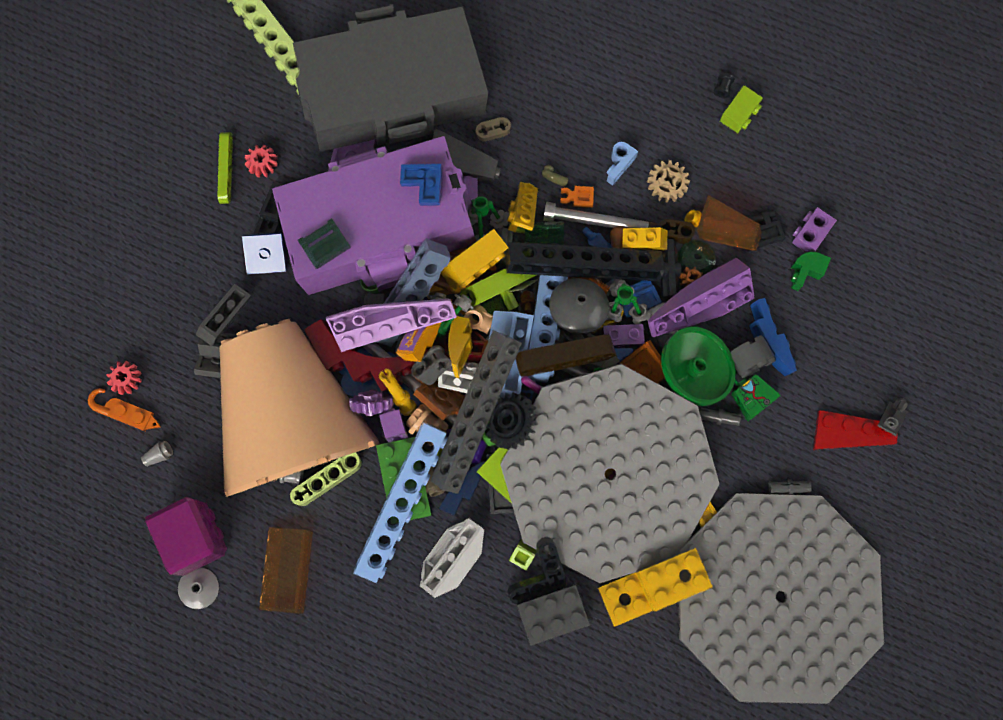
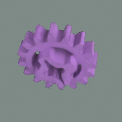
M377 390L360 392L359 396H354V398L349 400L350 410L352 412L364 413L365 416L383 413L384 410H389L394 405L391 394L378 392Z

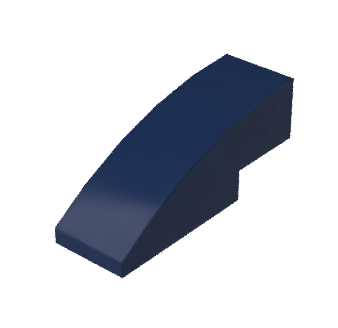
M484 461L467 472L458 494L449 492L439 508L441 511L455 516L463 498L471 501L482 477L477 473V470L485 463Z

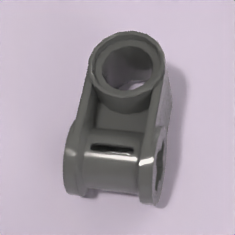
M434 346L423 356L421 362H416L413 365L411 373L423 383L432 385L450 368L451 360L445 356V350L442 346Z

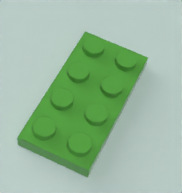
M415 437L376 445L386 498ZM420 460L414 463V469H422ZM408 479L405 482V487L409 489L416 485V481L413 479ZM422 485L419 491L422 493L417 505L413 504L410 510L413 512L410 520L432 516L426 486ZM399 498L396 501V505L399 507H404L407 504L405 498ZM390 517L391 524L398 523L399 519L397 517Z

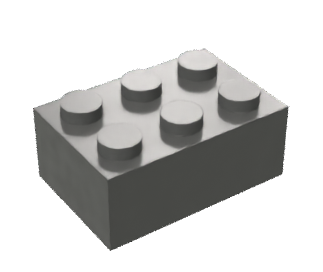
M576 585L517 605L530 646L590 625Z

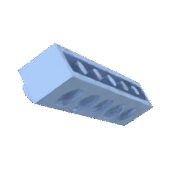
M540 275L528 350L554 345L555 340H559L560 329L557 328V324L550 314L549 307L545 304L550 302L551 294L554 291L549 286L556 288L560 283L568 280V277ZM543 321H548L551 325H545ZM540 339H545L549 343H542ZM554 371L527 377L536 382L548 383L549 377H553Z

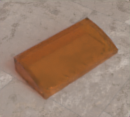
M269 527L259 610L304 613L313 531Z

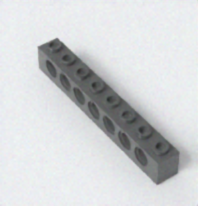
M493 330L430 479L431 482L442 490L458 494L522 344V342L508 335Z

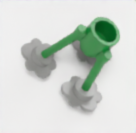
M482 196L471 200L470 222L471 225L477 222L479 235H475L476 242L485 236L483 234L482 217L488 214L489 209L492 211L490 216V225L497 230L509 224L507 222L509 213L503 210L497 212L492 201H488L487 198Z

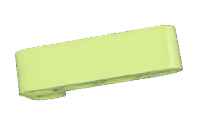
M357 452L338 458L295 487L290 494L291 501L299 506H306L357 472L362 466L361 458ZM351 457H355L357 460L354 467L347 466V461ZM333 469H339L340 471L336 479L330 477ZM317 480H321L323 483L320 490H314L313 487L314 482ZM299 492L303 494L306 493L305 495H303V501L299 499L297 500V498L299 497Z

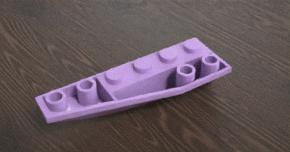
M450 299L364 305L328 316L326 320L341 352L450 320L456 318L457 315Z

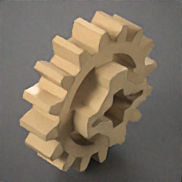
M669 160L668 164L665 165L664 161H661L660 167L654 165V171L651 170L649 173L650 177H648L647 183L651 184L648 189L654 190L652 196L659 195V201L665 198L666 203H668L669 198H672L675 202L677 196L682 198L683 192L686 193L688 190L687 186L690 180L686 178H688L689 173H683L685 167L679 168L678 162L672 165L671 160ZM661 173V178L656 180L657 175ZM681 182L680 188L676 190V185Z

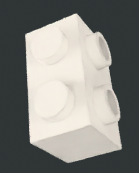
M465 363L459 378L454 376L452 366H450L438 378V387L467 393L478 364Z

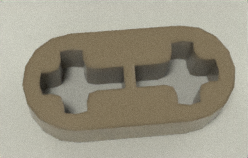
M504 117L482 122L476 127V136L481 141L504 137L510 133L511 123ZM501 123L506 126L505 130L499 128ZM483 128L487 131V135L481 133Z

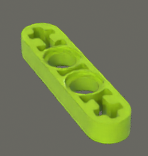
M221 132L219 135L218 201L220 204H230L233 143L231 132Z

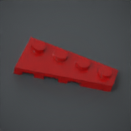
M819 410L813 450L897 444L898 433L894 436L878 426L880 421Z

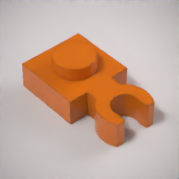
M575 186L574 191H571L569 188H561V193L567 194L568 197L561 198L560 203L567 204L570 201H574L573 207L593 208L594 187Z

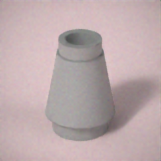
M167 441L158 442L141 456V460L148 467L170 459V456L173 455V450Z

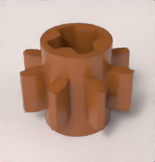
M686 267L679 277L681 279L680 286L685 288L700 278L703 272L696 270V267L692 270Z

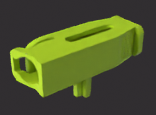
M503 269L461 290L460 294L466 296L469 293L472 299L470 303L472 307L500 294L508 311L519 306L513 293L509 292L510 288L536 275L506 273V269Z

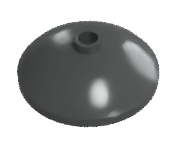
M573 278L560 283L554 289L550 297L549 310L555 323L565 331L573 334H588L599 329L606 321L609 314V301L603 289L596 283L587 279ZM582 298L584 302H580L578 299Z

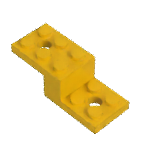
M694 548L601 586L598 590L615 627L651 611L665 608L713 586L697 549ZM683 569L690 573V579L686 582L679 578V573ZM623 593L628 594L631 599L630 603L626 606L619 602V597Z

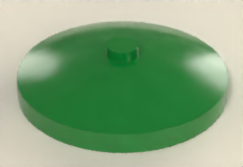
M687 327L679 330L666 341L661 355L662 370L668 385L677 395L695 405L708 406L721 401L730 393L735 382V364L729 349L717 335L704 328Z

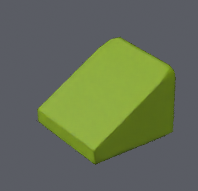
M521 539L509 561L527 570L537 550L523 543Z

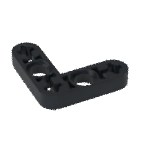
M543 537L536 544L544 573L517 582L508 588V596L513 604H522L554 593L565 587L566 578L553 539ZM548 545L550 554H546L544 546ZM550 561L557 562L554 567H546L547 563ZM554 574L557 575L558 582H554ZM535 584L542 585L539 590H532Z

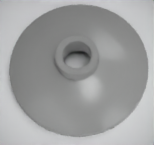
M199 568L187 575H183L178 584V594L181 601L193 609L208 607L214 602L219 592L217 577L206 568ZM196 584L200 586L198 592H195L193 589Z

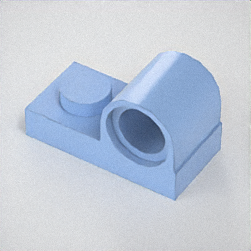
M618 142L614 145L611 154L614 164L607 171V182L612 186L636 159L638 151L625 142ZM622 151L625 153V156H619L617 152Z

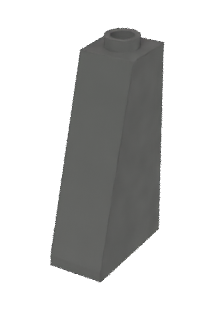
M435 129L433 139L445 137L453 165L461 169L463 176H472L477 178L479 182L494 185L495 179H499L501 168H498V160Z

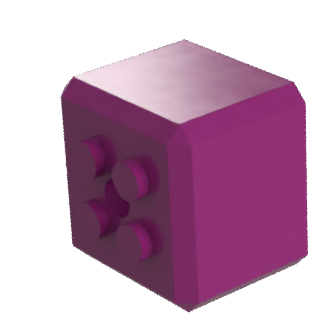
M185 497L145 517V522L170 575H187L225 556L227 547L223 541L224 535L214 521L216 518L213 511L209 509L205 502Z

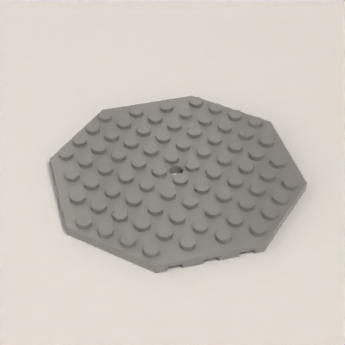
M622 364L542 387L533 403L536 406L533 412L538 414L533 419V421L538 423V425L532 426L535 433L528 434L531 440L524 439V446L518 444L517 449L510 448L500 462L523 543L537 550L536 544L541 538L549 537L553 539L562 564L598 583L638 572L679 555V550L688 542L719 486L718 476L698 406ZM609 468L616 471L612 479H607L604 475L605 471ZM548 545L544 546L546 554H550Z
M736 493L679 550L680 555L694 548L697 549L713 586L710 589L679 601V640L739 702L828 704L884 644L880 554L822 496ZM685 569L679 573V578L683 582L690 579V573ZM778 591H782L785 594V601L782 603L776 600L775 596Z

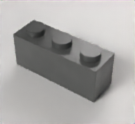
M234 284L200 324L196 335L213 346L247 305L251 295Z

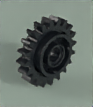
M515 392L511 395L505 393L504 398L500 396L498 398L499 403H496L489 424H487L486 429H489L486 435L491 437L490 442L495 443L497 447L510 450V448L517 449L518 444L524 446V439L531 440L528 434L535 433L532 426H536L538 423L533 421V419L538 414L533 412L536 406L532 405V400L526 398V396Z

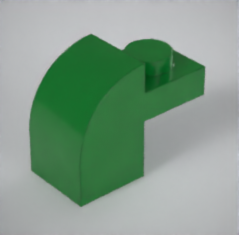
M817 252L802 254L791 266V269L796 270L790 280L793 282L791 289L799 291L803 287L807 275L820 280L825 275L831 258Z

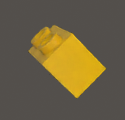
M661 227L623 228L622 248L667 250L668 231Z

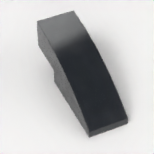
M272 182L260 210V219L253 234L279 233L281 222L272 188L282 186L283 184Z

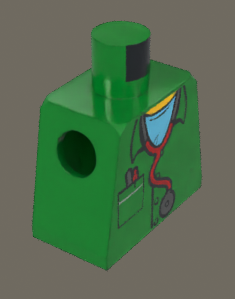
M738 373L735 375L734 383L738 389L731 395L747 421H750L781 396L756 374L749 380L746 377L742 378Z

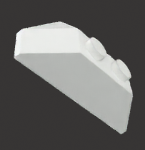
M469 518L448 528L423 561L420 587L433 597H438L457 588L482 553L484 529Z

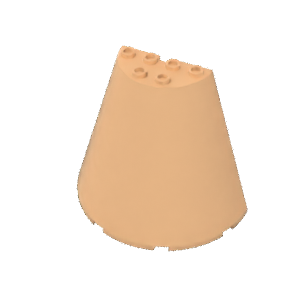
M290 319L278 322L279 324L272 326L265 323L257 326L255 331L249 332L244 330L236 333V338L221 341L220 377L224 493L226 497L379 445L377 437L361 414L350 410L349 397L331 371L325 369L314 347L296 322H291Z

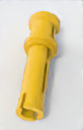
M384 369L387 375L381 371L379 378L392 394L393 403L399 407L402 415H412L417 408L415 401L410 399L408 391L401 388L389 369Z

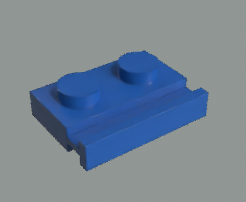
M640 281L630 286L634 288L633 296L637 297V303L646 304L647 310L662 303L651 281ZM631 302L628 305L620 304L623 307L625 319L632 318L629 315V310L634 306Z

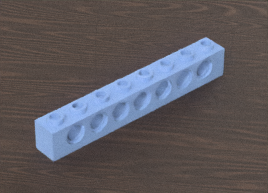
M424 421L422 422L354 567V574L377 583L379 578H383L387 569L385 567L387 559L391 560L396 550L393 548L396 541L401 540L404 533L402 527L405 522L408 523L413 514L410 510L413 504L417 505L422 494L419 491L422 485L426 486L430 478L428 472L431 466L435 467L439 456H437L439 448L443 449L448 438L445 437L446 432ZM425 442L433 443L431 451L426 452L422 449ZM418 460L425 463L424 468L421 470H416L413 467L414 463ZM408 479L416 481V485L411 489L405 487V482ZM399 498L407 500V504L404 507L396 505V501ZM392 516L399 519L396 525H389L387 520ZM382 535H387L390 538L386 544L380 543L378 539ZM373 554H379L381 560L372 562L370 557Z

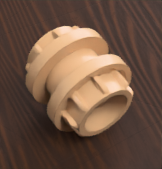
M421 404L406 421V425L410 428L408 432L411 435L415 431L418 432L423 421L444 431L449 428V425L433 415L432 411L425 404ZM427 442L430 446H433L432 442Z

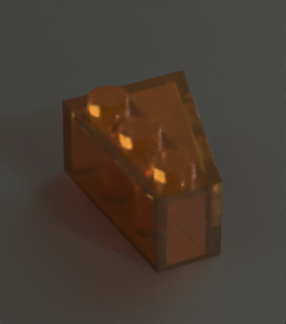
M708 195L697 228L699 238L756 251L762 234L760 224Z

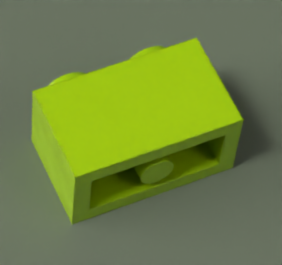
M744 85L723 113L720 122L736 133H739L742 128L746 130L752 121L749 118L752 114L756 116L762 107L760 102L763 97Z

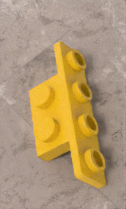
M520 182L515 201L511 200L508 208V230L516 232L518 226L530 231L533 230L538 188L534 185Z

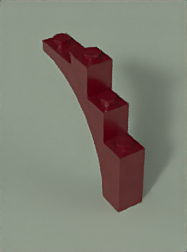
M322 319L304 329L326 370L336 373L346 366L353 381L361 383L372 379L371 375H373L381 392H389L391 394L379 378L381 371L387 375L384 369H389L399 385H402L404 381L401 375L404 377L411 374L412 367L416 363L415 361H405L400 356L388 358L367 356L355 349L341 352L328 322ZM426 347L424 355L429 351L430 348Z

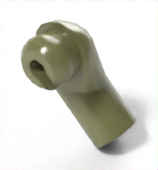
M550 165L544 166V170H542L544 178L563 187L567 185V177L554 173V168Z

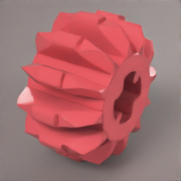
M264 144L261 149L258 145L255 146L254 151L249 149L250 155H245L247 160L245 166L249 168L251 174L255 173L257 177H260L262 173L267 177L268 171L274 173L272 167H278L276 162L278 159L277 155L273 154L272 148L267 149V146Z
M125 361L124 364L117 362V368L111 366L110 369L113 372L106 374L107 377L111 378L107 381V384L112 386V391H118L120 395H124L125 391L128 394H132V388L138 389V386L135 385L136 382H142V379L138 378L142 374L141 371L137 370L135 364L131 365L128 361Z

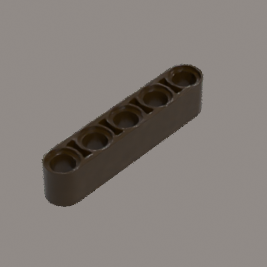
M605 334L524 350L517 353L515 360L520 376L525 377L609 360L616 356L611 336Z

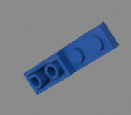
M758 299L750 305L755 319L749 325L754 338L763 335L775 355L776 361L772 365L782 375L788 376L797 371L795 359L792 357L789 349V341L784 333L777 335V328L772 320L770 307L766 299Z

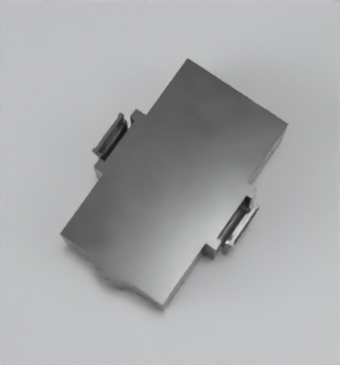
M391 4L386 7L355 12L357 21L348 22V31L293 43L299 76L296 78L299 98L305 120L310 121L313 125L320 152L376 139L378 146L386 145V140L389 145L433 134L434 126L485 114L488 90L463 7L406 18L404 10L397 11L394 17V7Z

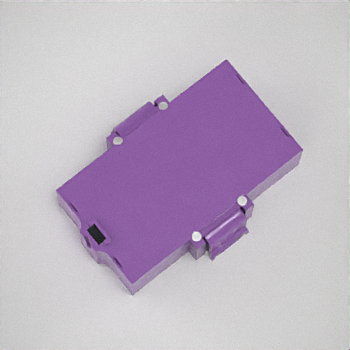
M444 136L390 153L387 152L385 146L378 148L377 152L375 149L339 160L340 165H338L337 161L329 163L330 171L272 188L295 280L308 295L360 279L363 280L367 287L376 283L378 292L394 287L425 238L447 246L448 252L476 243L469 218L472 204L462 171L453 165ZM401 164H441L443 166L441 205L420 206V186L402 187L400 185Z

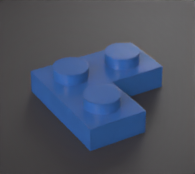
M401 164L400 185L402 187L420 186V206L441 205L443 166L441 164Z

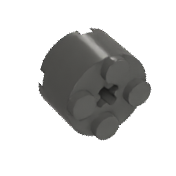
M763 335L754 338L756 342L747 341L730 352L734 360L735 369L742 378L752 376L760 371L759 368L769 366L776 361L775 355Z

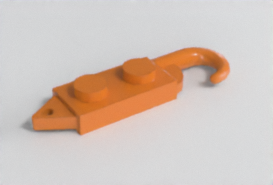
M95 389L88 396V405L95 412L145 432L148 429L161 428V425L153 416L154 413L120 399L112 398L105 406L97 404L94 400L95 396L98 393H105V389Z

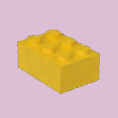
M493 229L450 261L440 274L454 291L458 288L463 290L473 280L480 277L490 267H493L506 256L504 252L509 247Z

